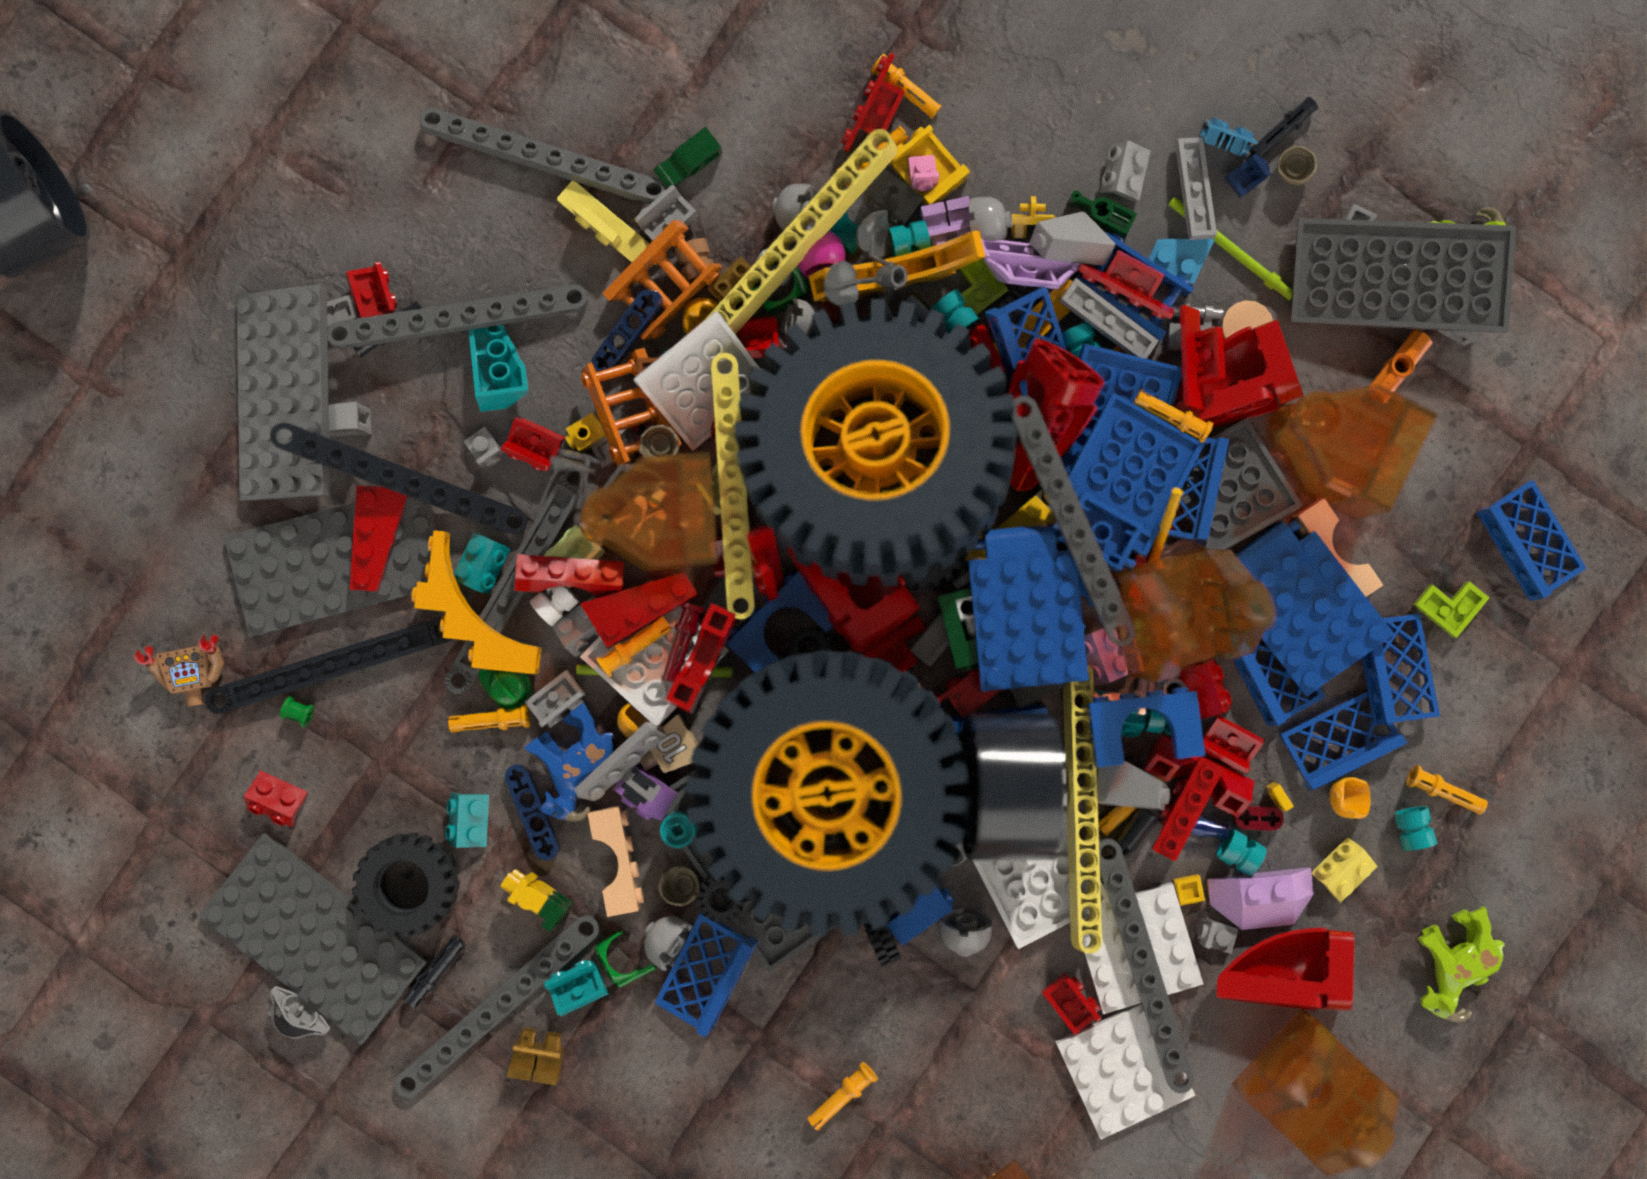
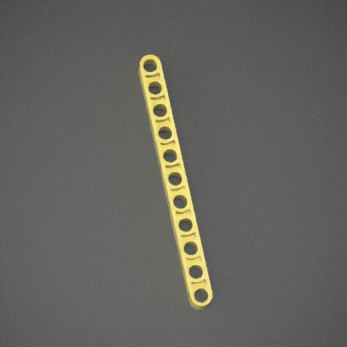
M875 130L866 138L708 317L717 311L734 334L743 327L803 260V257L813 244L830 230L895 157L897 145L887 131ZM887 142L885 148L878 150V146L881 143ZM869 162L866 169L860 170L863 163ZM851 182L848 189L842 190L845 183ZM833 202L832 207L824 211L825 205ZM815 222L814 227L806 231L808 224ZM797 242L796 247L788 251L790 244ZM779 261L778 267L771 271L772 264ZM761 281V286L753 291L754 285ZM743 301V306L736 310V305Z
M1087 665L1088 680L1063 683L1065 769H1067L1066 790L1068 791L1067 834L1071 943L1078 951L1093 954L1102 945L1097 773L1096 767H1094L1087 704L1093 703L1094 681L1093 671ZM1076 695L1081 696L1083 700L1081 708L1075 705ZM1078 721L1084 727L1082 734H1078L1075 729ZM1079 747L1085 753L1081 761L1076 756V751ZM1079 774H1083L1085 777V784L1082 787L1077 783ZM1081 800L1086 803V810L1082 814L1078 810V803ZM1084 826L1087 830V836L1084 840H1081L1079 830ZM1083 853L1088 857V862L1084 867L1081 866L1079 861ZM1084 880H1087L1089 888L1083 894L1080 886ZM1088 907L1090 911L1089 917L1083 920L1081 912L1083 908ZM1089 934L1090 943L1084 947L1082 938L1084 935Z

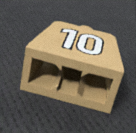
M681 714L675 716L663 726L667 735L659 741L655 748L651 749L641 758L640 763L645 771L659 764L662 771L666 773L693 763L690 762L693 749L698 745V742Z

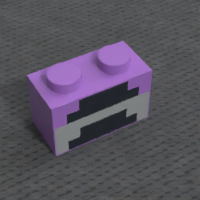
M637 765L632 766L614 788L622 796L620 800L630 807L635 806L638 808L636 813L647 820H650L651 817L662 820L678 794L649 771H645L644 768Z

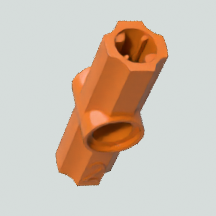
M1417 329L1410 333L1394 355L1384 363L1383 369L1365 390L1372 400L1380 404L1386 403L1405 377L1413 372L1417 362L1433 344L1430 337ZM1396 361L1402 364V373L1395 369Z

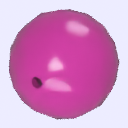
M829 230L821 239L813 244L802 261L797 265V268L804 276L809 278L810 275L824 268H830L836 262L845 261V249L841 239Z

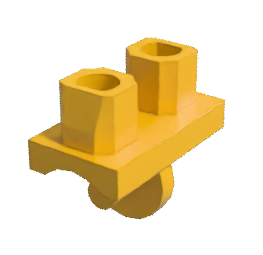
M1030 196L1029 204H1019V211H1028V214H1011L1013 222L1012 227H1010L1011 237L1026 238L1027 225H1037L1040 221L1057 217H1054V215L1036 214V212H1045L1046 204H1036V196Z

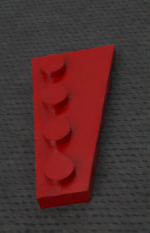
M356 486L350 590L379 592L388 564V556L391 547L394 545L395 534L404 514L403 509L406 500L409 497L383 487Z
M683 572L580 603L608 650L657 621L660 617H664L679 608L682 602L687 603L696 598L698 594Z

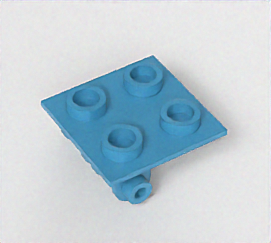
M1215 117L1211 121L1204 120L1208 128H1202L1199 137H1203L1204 143L1215 146L1222 132L1217 148L1221 147L1226 134H1228L1229 137L1224 147L1225 151L1228 150L1233 137H1235L1229 152L1238 156L1248 155L1251 146L1247 145L1248 141L1258 144V141L1253 138L1254 134L1251 131L1239 126L1236 127V130L1228 128L1229 124Z

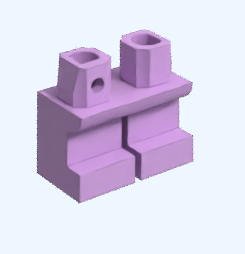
M969 196L948 200L945 206L944 202H939L920 208L921 221L925 220L932 246L947 242V238L955 236L957 238L971 232L970 221H972V215L969 212Z

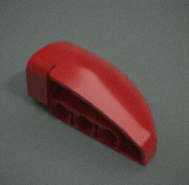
M1278 319L1253 329L1251 326L1245 327L1223 340L1225 379L1203 385L1204 410L1198 411L1184 405L1183 382L1177 390L1173 407L1182 412L1191 411L1194 417L1206 423L1210 421L1213 423L1212 428L1242 421L1245 418L1250 419L1276 411L1279 408L1276 397L1279 398L1281 404L1303 397L1304 395Z
M1035 339L1024 361L1021 360L1017 363L1007 395L1012 394L1013 400L1021 397L1019 383L1022 380H1026L1028 388L1027 397L1035 401L1060 459H1062L1095 414L1097 408L1094 402L1105 383L1090 366L1076 356L1048 341ZM1023 402L1019 403L1016 407L1017 415L1021 418L1028 417L1030 413L1029 405ZM1017 434L1012 477L1009 483L1015 491H1026L1033 488L1039 482Z
M789 546L786 549L814 596L816 594L830 617H827L838 634H842L854 652H863L895 630L920 608L899 574L897 585L883 586L880 576H868L866 586L853 585L849 573L839 572L836 580L825 577L819 564L812 562L809 568L797 562Z
M1307 928L1277 934L1263 940L1243 952L1219 974L1216 980V998L1306 1010L1350 1011L1353 1006L1354 933L1328 930L1327 928Z

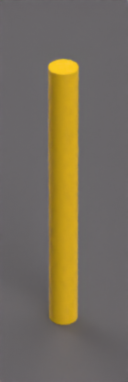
M1179 488L1172 489L1160 523V531L1155 538L1146 564L1147 572L1150 576L1155 573L1183 491Z

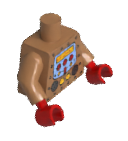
M203 635L198 646L156 654V657H152L154 650L151 646L145 647L144 651L147 655L141 654L140 650H137L135 654V661L145 665L156 680L166 690H169L171 694L185 692L188 707L204 704L201 689L214 687L224 666L223 657L219 647L216 646L219 641L217 635H212L210 642Z

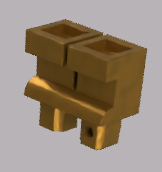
M740 256L707 288L708 297L720 303L750 270L751 266Z
M524 1027L519 1039L513 1045V1054L507 1077L528 1081L533 1077L534 1082L557 1085L561 1076L564 1047H561V1033L547 1032L543 1044L535 1042L536 1029Z

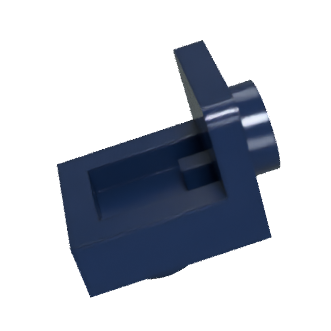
M1255 153L1248 161L1229 173L1225 179L1237 196L1242 198L1264 182L1271 175L1266 160Z

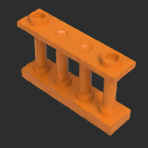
M673 220L602 293L609 301H624L628 307L635 300L631 294V288L636 283H642L647 290H656L662 295V307L665 311L656 320L653 319L647 329L640 335L643 340L658 339L666 331L664 327L706 284L709 286L719 278L718 272L723 268L719 263H711L708 266L685 241L684 233L689 228L683 221ZM672 246H677L701 273L691 285L666 258V252ZM654 264H659L683 292L673 303L648 276V270Z
M645 348L635 350L628 357V363L596 372L593 364L589 363L581 371L582 385L585 389H588L610 446V458L613 462H616L617 467L630 461L628 455L640 452V441L624 445L619 434L620 430L650 421L654 426L664 425L670 427L677 434V431L640 386L606 397L600 384L602 381L630 373L635 375L634 360L636 358H648ZM639 397L644 399L647 406L646 412L614 421L610 406Z

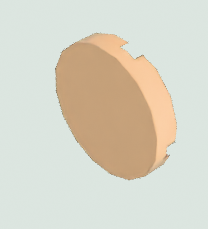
M1245 300L1234 304L1225 312L1221 320L1224 339L1245 327L1251 326L1253 329L1273 321L1271 313L1265 306L1256 301Z

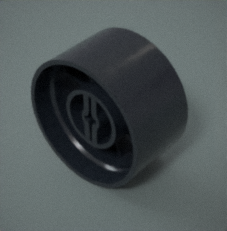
M0 109V274L9 278H17L86 242L90 237V230L80 201L52 155L20 119L12 113Z
M966 714L959 733V742L963 744L969 777L968 813L961 842L965 857L969 861L1054 859L1061 843L1065 813L1064 760L1055 720L1050 714Z

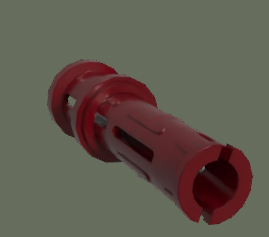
M684 602L681 605L683 611L679 623H676L674 627L677 633L663 676L661 677V679L674 683L676 676L681 672L691 638L697 635L698 630L696 627L700 615L704 614L705 611L701 607Z

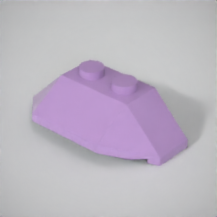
M982 239L986 256L983 260L995 278L1005 284L1058 289L1079 269L1081 264L1044 259L1030 243Z
M1310 867L1254 873L1250 877L1241 874L1206 878L1209 904L1241 930L1294 925L1314 895Z

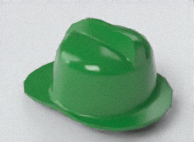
M481 669L479 673V680L482 686L499 707H506V709L520 708L526 704V700L532 697V684L525 673Z

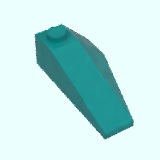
M504 325L469 330L475 397L480 412L507 409L529 393L526 367L510 340Z

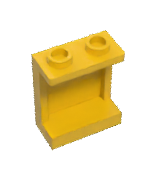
M928 125L925 129L923 127L918 128L910 136L911 140L907 144H899L895 157L889 163L911 190L908 157L934 155L936 172H939L937 186L925 192L911 190L924 206L942 201L965 182L970 174L969 169L964 164L959 165L933 134L932 126Z

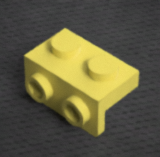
M1346 838L1312 871V875L1341 903L1378 866L1361 846L1350 838Z

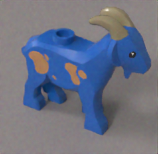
M581 703L562 719L564 723L573 725L579 730V742L573 744L564 752L558 747L549 732L546 731L539 738L534 739L524 747L529 753L537 755L547 766L559 795L557 798H553L550 793L545 792L546 801L541 806V811L557 819L573 822L585 819L592 809L588 806L584 811L576 812L577 794L574 789L615 751L612 741L615 735L610 732L600 735L597 732L594 719L584 703Z

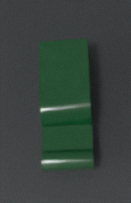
M705 126L675 149L671 156L657 165L653 171L667 189L671 185L676 187L683 180L694 176L723 154L722 147Z
M1073 191L1067 202L1070 207H1077L1087 212V215L1103 231L1109 234H1116L1122 239L1128 234L1138 214L1105 197L1092 201L1082 196L1080 191ZM1096 208H1102L1104 216L1097 215L1098 210Z

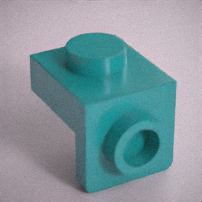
M846 211L830 228V231L834 232L841 239L844 249L852 255L859 248L856 239L859 225L848 218Z

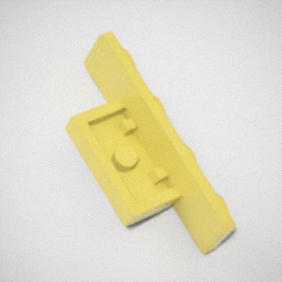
M571 181L558 196V202L576 216L575 221L586 230L591 228L596 233L595 237L603 245L607 246L610 244L631 263L650 244L575 181Z

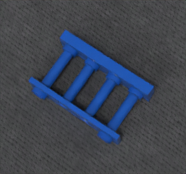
M1106 232L1108 237L1115 243L1114 249L1105 265H1094L1093 267L1103 271L1113 254L1120 250L1164 274L1161 282L1170 287L1171 290L1162 302L1163 304L1172 308L1180 294L1186 298L1192 293L1194 288L1189 285L1190 282L1180 275L1174 276L1124 244V240L1120 236L1113 233L1110 235ZM1077 277L1079 281L1159 340L1158 343L1161 341L1166 331L1161 329V323L1164 319L1154 316L1152 319L1147 320L1139 315L1141 307L1135 306L1132 303L1125 306L1118 301V295L1109 291L1103 292L1096 287L1097 284L1095 282Z

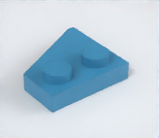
M1158 239L1148 259L1174 276L1180 275L1190 282L1189 285L1192 286L1211 249L1214 239Z

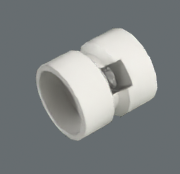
M557 586L546 589L545 593H538L529 602L535 611L550 626H553L563 617L562 612L564 610L570 611L579 603V600L566 586Z

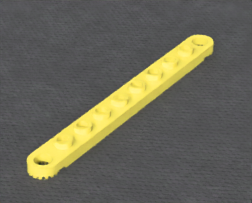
M720 353L712 360L711 371L728 611L736 614L735 618L745 619L754 610L752 570L750 567L751 554L746 535L749 533L747 492L736 454L739 448L735 437V422H742L738 407L740 400L739 373L736 358L729 353ZM723 359L730 361L732 364L731 372L728 374L720 373L717 370L719 361ZM738 598H744L748 602L747 611L741 614L733 609V603Z

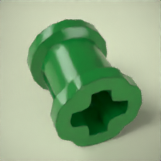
M288 697L281 707L279 717L283 720L288 718L300 723L301 727L305 728L313 717L315 707L313 705H303L295 702L293 697Z

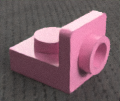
M934 155L908 157L911 190L925 192L935 188L938 184L939 172H936Z

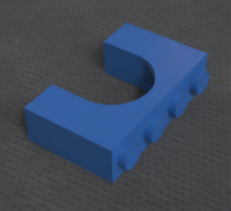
M792 571L782 581L785 586L779 592L777 591L778 598L772 601H768L765 598L764 600L767 604L761 610L756 607L752 614L746 618L749 622L742 629L737 626L729 636L730 641L727 645L755 673L772 663L780 661L768 648L764 639L765 624L774 612L782 608H797L809 615L824 632L827 633L833 627L827 617H830L816 594L815 596L813 595L799 572L796 574Z
M1188 687L1172 689L1173 694L1162 695V690L1146 692V697L1136 698L1135 693L1119 695L1120 700L1109 701V696L1094 697L1093 703L1087 704L1094 767L1124 765L1121 741L1122 725L1132 712L1142 708L1158 712L1167 721L1170 728L1174 758L1205 756L1197 691L1189 692Z
M868 836L867 838L862 840L861 843L869 840L870 837ZM937 882L936 888L928 897L922 893L917 898L914 909L904 916L899 911L891 915L887 926L901 946H903L953 911L952 901H954V898L946 887L942 889Z

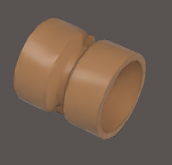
M705 238L687 241L708 266L714 263L712 259L707 258L710 249ZM675 247L674 250L679 263L685 265L681 270L683 277L691 285L701 273L678 247Z

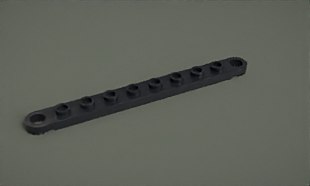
M285 422L278 423L270 432L271 442L280 450L488 527L516 535L524 531L527 526V517L520 509ZM281 429L289 430L293 435L292 440L287 444L277 441L276 436ZM511 514H515L521 519V525L517 529L510 528L506 523L507 517Z
M439 617L211 689L206 694L205 704L207 709L213 713L229 712L442 645L453 639L442 638L437 634V626L442 618ZM218 693L226 697V704L221 708L214 704V697Z

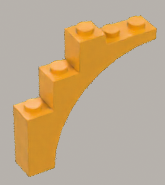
M971 231L939 245L884 260L894 262V266L900 265L906 270L907 281L904 286L897 288V290H901L916 282L940 281L955 274L956 270L986 256L980 231ZM876 261L852 265L856 272V280L875 277L877 271L884 267V265ZM824 268L809 276L814 301H829L824 292V282L829 268ZM877 282L856 285L859 292L858 299L885 289L877 284Z
M434 530L433 536H430L428 541V551L431 552V558L425 567V577L428 578V583L417 582V587L413 588L412 602L415 603L414 608L446 611L445 616H442L440 622V631L443 632V638L474 641V646H470L469 661L472 662V668L539 674L542 648L522 644L503 636L487 625L471 609L462 595L453 574L450 557V533Z

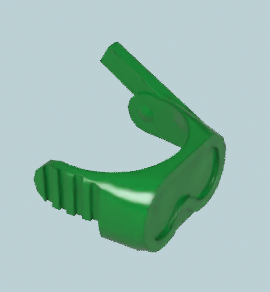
M797 266L792 271L795 279L792 292L783 300H766L762 304L768 314L773 315L787 308L788 304H795L792 301L793 298L804 300V295L809 293L807 283ZM755 284L753 287L754 291L758 289L757 285Z
M622 929L611 934L610 937H607L606 940H603L594 948L607 976L618 987H623L657 969L656 965L652 963L644 968L639 967L628 974H620L610 967L607 961V948L615 937L623 933Z

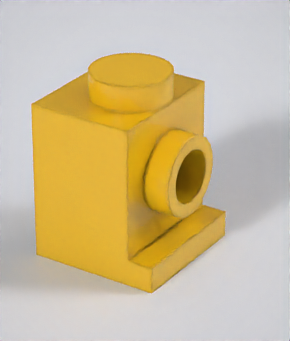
M591 412L585 418L566 428L568 435L565 436V439L572 450L577 448L579 452L583 453L603 438L605 433L598 419ZM582 429H587V436L581 438L579 436V431Z

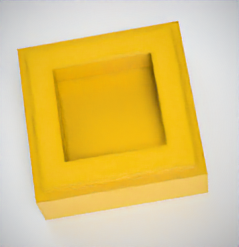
M1272 782L1266 786V791L1278 809L1288 811L1294 807L1280 784Z
M1199 874L1173 879L1174 889L1180 906L1205 901Z

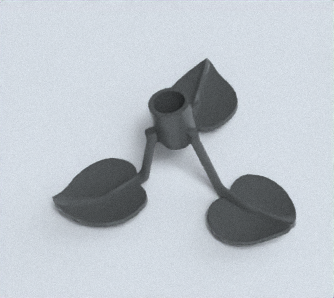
M888 210L876 211L866 216L859 224L856 234L860 250L868 251V257L884 265V267L877 271L875 277L856 280L855 269L850 263L846 261L834 263L829 268L824 282L825 295L834 305L841 306L843 303L852 301L855 303L859 296L856 285L877 282V284L885 288L878 293V298L885 299L888 317H898V307L901 305L902 300L896 290L898 287L905 285L907 273L904 267L900 265L894 266V262H887L879 258L885 256L891 246Z
M558 449V453L562 454L563 458L552 456L550 460L554 471L559 469H575L580 472V486L574 507L594 512L598 498L603 500L606 491L622 471L644 472L655 476L666 487L668 485V482L659 473L650 468L624 464L619 465L602 490L597 491L599 486L588 482V474L595 473V470L589 468L590 462L601 465L599 459L572 450ZM568 459H579L584 465Z

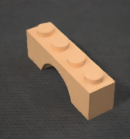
M1325 498L1315 501L1291 517L1301 527V529L1296 531L1301 537H1306L1314 530L1366 597L1383 586L1369 563L1361 565L1350 564L1341 559L1333 547L1332 535L1339 519Z
M622 805L591 810L588 813L592 839L609 845L618 859L617 876L602 891L607 917L639 911L641 903H644L642 888H637L636 877H639L637 862H633L631 852L634 851L632 836H628L626 826H629L627 810L623 811Z

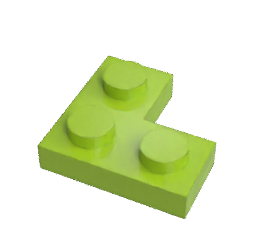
M983 258L958 269L971 285L970 288L962 293L965 300L964 307H971L976 315L980 314L1009 291L1003 282H999L995 278Z
M1466 581L1452 599L1434 585H1429L1413 605L1452 638H1457L1488 601L1489 597L1470 581Z

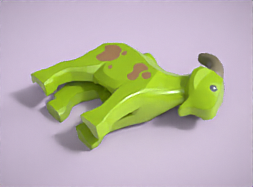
M1481 906L1472 912L1463 909L1451 915L1456 922L1465 927L1467 940L1465 943L1450 949L1438 925H1431L1423 929L1422 933L1424 935L1417 938L1421 945L1429 949L1435 960V977L1439 990L1438 993H1434L1432 988L1427 986V993L1420 998L1419 1003L1434 1015L1455 1023L1465 1022L1472 1014L1470 1010L1465 1011V1008L1455 1012L1459 995L1463 988L1471 984L1477 986L1486 983L1489 980L1488 976L1497 972L1503 962L1502 948L1505 944L1501 940H1493L1491 923L1485 906Z

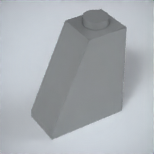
M1084 211L1038 222L1029 241L1044 259L1105 265L1115 246V243Z
M358 402L328 405L329 437L372 435L370 408Z
M1125 760L1124 765L1099 767L1098 804L1165 810V804L1169 803L1170 791L1169 788H1166V783Z

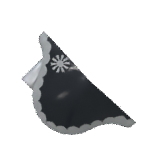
M277 986L270 992L272 1005L268 1008L267 1013L272 1016L274 1027L282 1035L288 1038L299 1039L307 1035H325L330 1029L320 1012L296 993Z

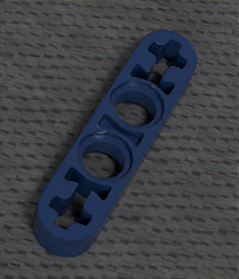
M646 289L638 294L593 355L592 364L596 372L619 366L640 338V335L660 311L663 305V298L658 291ZM646 297H654L652 299L654 306L646 307L643 312L637 310V307L639 309H644V307L647 305L648 301L645 299ZM634 314L641 321L637 329H632L629 325V318ZM617 335H621L625 339V346L621 350L617 349L614 345V339ZM611 352L617 354V357L612 355L607 360L609 367H601L603 364L600 360L601 358H607Z
M523 764L512 765L505 772V781L528 838L539 859L544 861L551 860L558 854L560 846L548 815L541 811L543 803L531 773ZM514 769L524 773V776L521 777L522 785L524 786L528 783L530 788H524L518 793L516 792L515 788H519L520 784L518 780H512L511 778L514 774ZM523 793L533 795L534 804L531 807H525L521 804L520 798ZM533 817H540L544 821V828L541 831H534L531 828L530 821ZM547 831L549 836L544 837L547 845H553V849L550 850L551 855L541 851L540 848L544 846L542 838L538 841L535 838Z

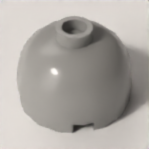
M796 183L786 186L780 192L778 198L774 199L772 211L775 213V218L780 228L785 230L816 196L818 191L812 190L815 188L814 185ZM808 224L806 231L811 230L813 227H810Z
M992 197L971 198L969 212H974L973 220L970 221L971 231H980L981 239L990 241L1005 240L1008 227L1013 225L1011 212H1006L1004 205L998 199Z
M796 298L792 300L795 303L794 305L788 304L780 326V332L785 331L784 340L779 339L780 348L787 350L786 331L796 323L807 336L812 335V314L819 312L813 304Z
M954 908L953 911L941 918L940 933L943 943L950 950L963 957L971 956L983 950L991 939L992 918L987 913L977 909H973V914L963 913L965 908Z
M667 916L656 922H651L644 932V935H646L644 950L647 958L663 971L667 970L666 965L673 967L693 926L676 916Z

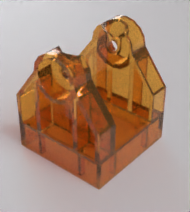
M1381 385L1335 393L1323 390L1313 391L1301 397L1297 403L1287 404L1274 411L1268 418L1266 435L1271 446L1280 452L1299 492L1315 500L1325 498L1331 508L1353 519H1360L1391 511L1438 413Z
M710 453L643 456L608 487L598 489L588 496L580 514L579 525L581 533L587 541L596 546L607 547L643 572L707 568L717 562ZM602 516H608L610 518V521L604 520Z
M1198 547L1136 565L1131 571L1125 568L1118 573L1111 572L1135 628L1133 641L1126 646H1122L1128 675L1158 683L1177 677L1183 666L1215 656L1233 660L1252 654L1264 632L1271 629L1274 625L1275 609L1267 588L1261 582L1254 579L1231 550ZM1118 625L1120 640H1123L1128 632L1126 626Z
M1300 1009L1231 1084L1258 1113L1271 1122L1326 1176L1357 1167L1361 1169L1371 1167L1386 1155L1395 1140L1393 1127L1400 1096L1371 1072L1324 1025L1304 1009ZM1323 1085L1320 1096L1310 1100L1312 1090L1317 1086Z

